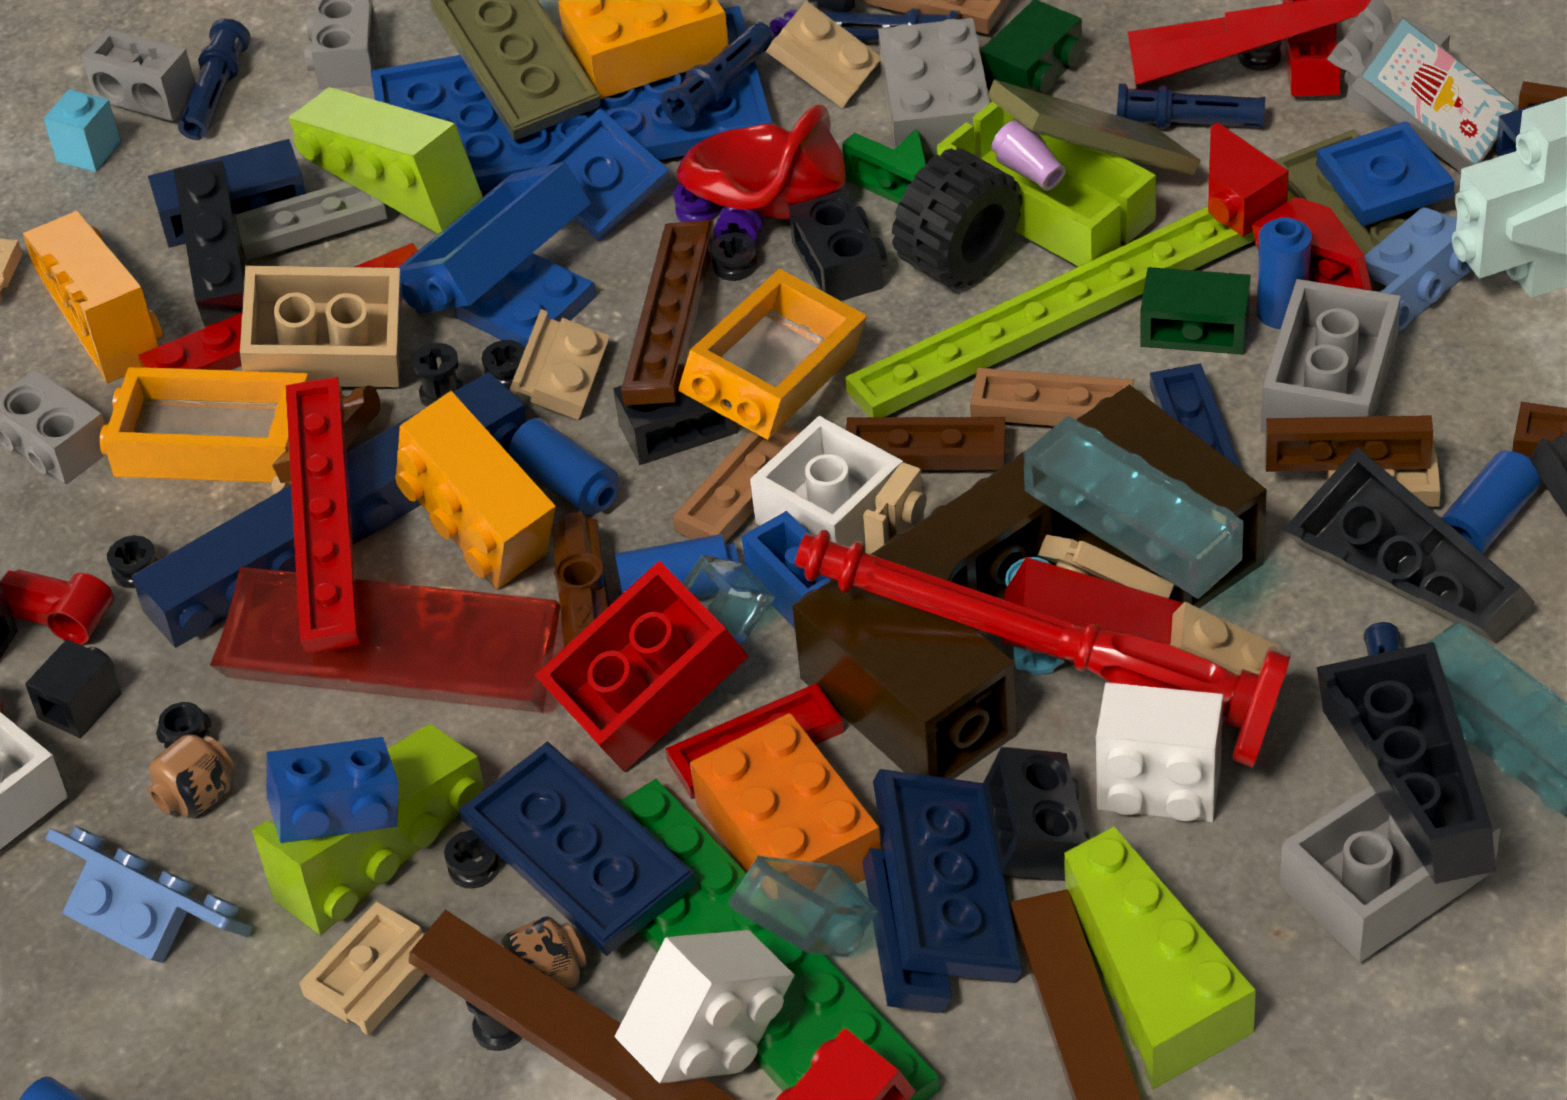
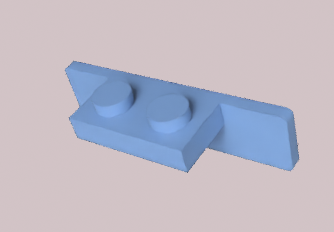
M1422 207L1364 255L1369 279L1387 286L1381 291L1382 293L1401 296L1398 332L1403 330L1413 319L1432 303L1436 302L1440 296L1472 270L1466 261L1459 260L1453 249L1452 234L1456 231L1457 219L1426 207Z
M74 826L71 834H67L50 828L45 838L87 860L62 914L152 961L164 962L187 912L222 930L249 937L254 926L236 918L240 907L209 893L205 901L191 895L195 886L193 883L167 871H162L160 878L146 872L150 864L148 860L121 848H118L116 854L113 855L102 849L106 839L86 829Z

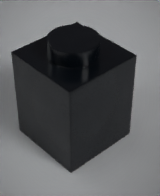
M66 639L25 683L37 718L80 739L121 695L114 672V664L110 657L99 648H87L69 639Z

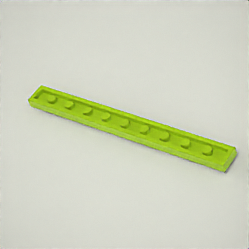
M1288 191L1289 201L1295 197L1290 191ZM1208 206L846 376V391L869 417H885L977 373V368H988L1143 294L1148 267L1193 270L1254 241V233L1252 231L1244 237L1226 224L1218 222L1208 212Z

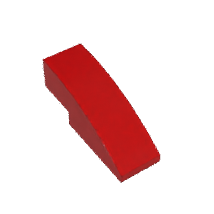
M1281 0V4L1305 0ZM1337 23L1284 40L1291 96L1340 95V68L1327 59L1337 45Z

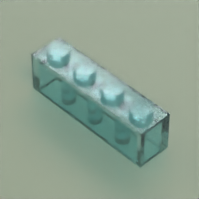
M1070 416L1065 417L1024 452L1025 492L1197 599L1242 560L1243 521L1237 518L1233 512L1225 507L1217 506L1192 491L1184 482L1174 480L1149 465L1141 456L1129 453L1106 439L1098 430L1088 428Z
M1455 622L1428 643H1435L1465 742L1473 744L1495 761L1498 768L1504 774L1518 779L1531 789L1549 809L1560 812L1567 818V702L1461 622Z

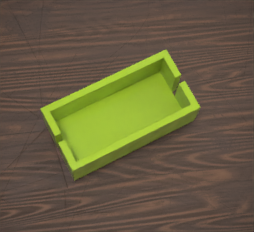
M990 102L973 116V125L965 122L937 145V155L939 156L944 150L962 148L1014 177V180L1019 183L1021 188L1019 194L1022 196V205L1019 210L1021 215L1015 232L1078 267L1120 248L1121 241L1128 244L1156 220V175L1123 157L1039 134L1058 162L1066 169L1065 175L1059 184L1048 191L1044 190L1037 183L998 163L996 159L997 154L992 150L993 140L1002 127L1016 119L994 102Z

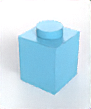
M68 89L43 118L56 162L97 172L121 143L110 101L106 98Z

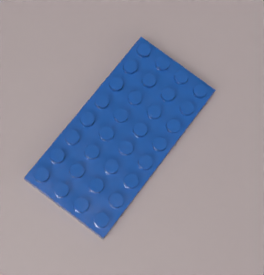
M740 6L723 9L726 15L729 45L746 31ZM461 55L370 71L375 100L455 123L480 191L494 189L512 173L532 169L600 108L658 160L686 155L699 142L727 130L747 128L760 124H772L755 61L725 86L723 98L716 105L706 106L700 112L696 123L690 127L685 128L673 123L666 116L661 105V95L669 87H678L685 81L686 73L688 72L685 71L600 99V107L516 141L513 140Z

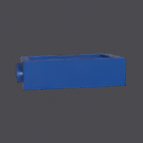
M566 162L512 173L401 264L398 268H400L401 290L404 301L414 308L418 314L470 306L588 207L591 202Z

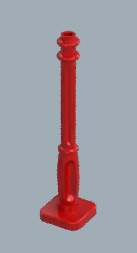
M821 530L816 537L805 533L795 559V566L805 569V577L809 581L816 580L819 575L839 581L838 586L843 593H847L853 587L913 606L1072 660L1078 671L1088 670L1112 683L1223 694L1222 716L1226 717L1224 724L1239 729L1233 748L1232 759L1237 763L1252 768L1257 759L1291 658V652L1271 646L1265 653L1258 674L1242 669L1241 674L1238 675L1207 658L1167 643L1135 634L1102 629L1097 623L1093 622L1083 627L865 553V546L861 541L854 542L851 547L833 542L828 530Z

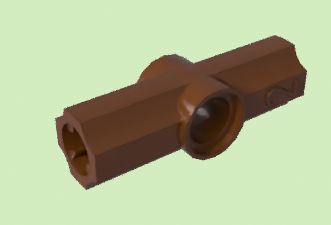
M582 512L563 514L562 519L552 525L555 557L554 575L559 596L564 648L609 607L597 519L585 516Z

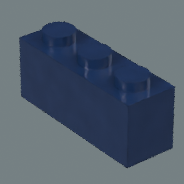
M290 139L183 166L188 167L223 160L232 189L236 214L306 194L302 174ZM173 169L148 175L168 248L186 244Z

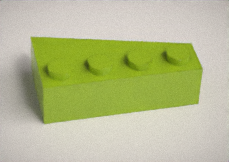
M332 87L325 89L288 117L295 134L294 144L305 159L438 234L483 198L455 123Z
M431 723L387 748L399 782L397 827L280 843L275 824L269 820L252 829L273 900L320 936L337 921H341L349 916L356 904L379 884L389 881L397 869L419 849L430 845L436 839L439 832L460 815L458 809L485 789L478 756Z
M1115 827L1064 853L1065 889L1069 891L1091 954L1096 956L1101 967L1107 990L1111 998H1115L1125 1020V1030L1134 1048L1137 1047L1143 1060L1145 1074L1152 1090L1254 1033L1256 994L1254 987Z

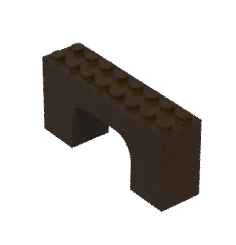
M1129 384L1113 396L1102 399L1093 409L1070 424H1065L1058 428L1053 435L1032 449L1021 452L1012 462L989 477L978 480L971 489L948 504L937 507L928 517L903 533L894 535L885 545L871 553V555L1005 599V589L1007 588L1005 582L1006 572L1018 560L1026 557H1039L1052 565H1057L1038 555L1045 536L1051 535L1073 539L1077 542L1084 541L1174 583L1169 599L1182 603L1187 602L1201 608L1264 564L1267 489ZM833 579L818 589L807 592L798 602L792 605L800 679L808 686L817 683L835 710L903 772L955 779L1017 736L1014 662L974 629V627L853 587L847 593H843L839 589V581Z

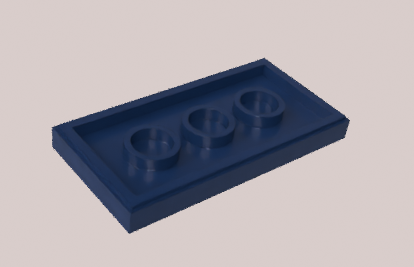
M548 741L458 809L462 821L606 956L611 954L697 884L694 872Z
M879 769L873 780L902 970L1015 983L1022 972V965L1005 875H1001L983 783Z

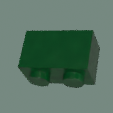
M1032 0L980 49L987 90L990 91L993 81L998 80L1039 93L1048 92L1055 81L1069 67L1075 66L1083 55L1082 18L1039 0Z
M1148 267L1140 309V347L1244 355L1250 314L1251 275Z

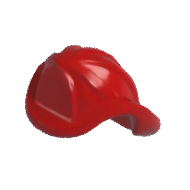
M821 104L809 108L800 117L791 132L769 123L747 128L731 129L710 136L693 146L683 157L677 169L679 183L692 194L729 208L758 209L762 216L775 219H790L788 206L841 191L846 181L841 150L830 132L831 121L828 109Z

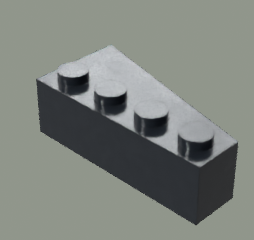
M1358 447L1283 529L1301 547L1496 644L1535 602L1516 581Z
M1430 642L1317 667L1324 714L1434 883L1438 884L1496 872L1492 825L1435 643Z

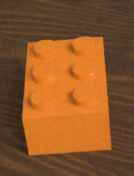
M791 713L690 762L696 806L743 870L788 918L865 880L862 863L870 848L881 849L879 827Z

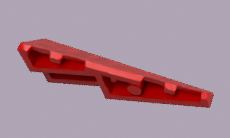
M1305 0L1225 12L1222 18L1128 31L1135 89L1357 17L1365 10L1371 0Z

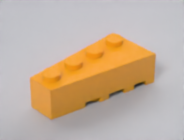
M75 211L24 232V240L35 272L106 383L108 384L124 377L128 367H142L138 355L159 347L157 340L163 337V331L154 312L147 308L142 287L118 260L116 255L106 246L98 228L95 225L90 227L79 212Z

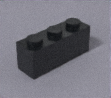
M223 160L173 169L194 297L204 327L243 312L245 264L232 189Z

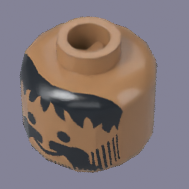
M186 734L157 755L149 764L148 770L152 785L147 789L148 794L163 813L169 815L175 811L181 816L194 819L229 792L232 787L230 773L234 771V764L226 750L214 738L210 736L200 738L197 735Z
M542 917L508 932L500 941L501 946L567 989H571L579 983L580 968L587 965L582 946L571 925L568 922L560 925L552 917Z

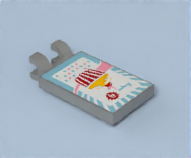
M1371 0L1365 10L1353 21L1348 28L1350 31L1342 42L1336 45L1327 59L1337 67L1349 71L1356 77L1350 86L1353 90L1397 124L1407 121L1429 149L1460 173L1462 168L1481 163L1497 139L1499 116L1516 111L1518 106L1403 16L1394 24L1391 12L1383 1Z

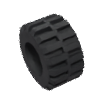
M951 148L944 150L940 156L935 155L931 158L924 168L921 167L910 185L908 184L905 189L903 198L897 206L895 212L896 219L892 225V234H894L892 240L893 248L897 250V255L900 259L949 288L961 289L966 284L972 285L976 283L982 275L985 276L993 268L994 264L1000 260L1015 234L1014 231L1021 215L1019 210L1022 205L1019 183L1011 175L965 149L957 148L954 150Z

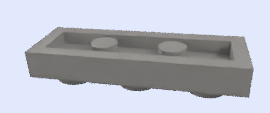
M343 182L236 214L242 250L248 261L387 219V214L383 202L348 182Z

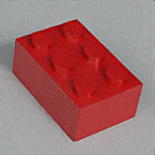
M659 560L538 671L535 676L604 752L625 772L749 656L717 618Z

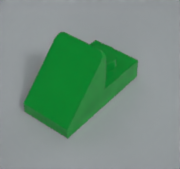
M914 130L894 150L855 132L842 143L846 181L897 204L901 202L903 193L908 184L910 185L914 179L915 174L921 167L924 168L926 166L918 130Z

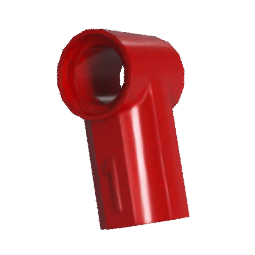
M18 569L17 571L8 570L0 581L14 618L47 625L49 630L63 641L69 639L80 645L85 644L89 640L114 601V594L110 587L104 581L88 573H76L70 581H65Z

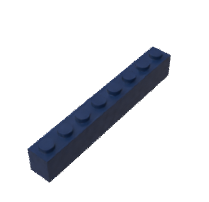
M487 372L453 393L509 454V446L514 434L527 422L525 407L490 372ZM416 414L347 452L353 545L421 506L418 500L410 501L401 492L395 480L400 425ZM291 485L132 575L142 611L175 648L203 634L211 627L240 610L249 607L283 585L297 579Z

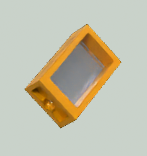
M779 268L690 349L678 391L768 440L854 356L867 315Z
M128 367L122 387L115 389L113 412L109 424H104L100 432L101 453L108 456L114 477L272 483L276 476L272 464L287 450L286 443L289 441L285 385L309 381L308 373Z

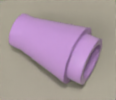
M1018 120L1007 123L995 136L992 150L997 154V162L1037 183L1046 191L1057 186L1064 177L1065 167L1058 162L1039 133L1032 132Z

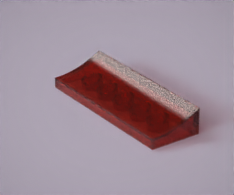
M239 567L229 614L210 663L211 667L227 678L539 713L544 712L547 688L536 678L535 674L553 657L561 605L556 600L356 579L360 645L305 654L300 642L296 573Z

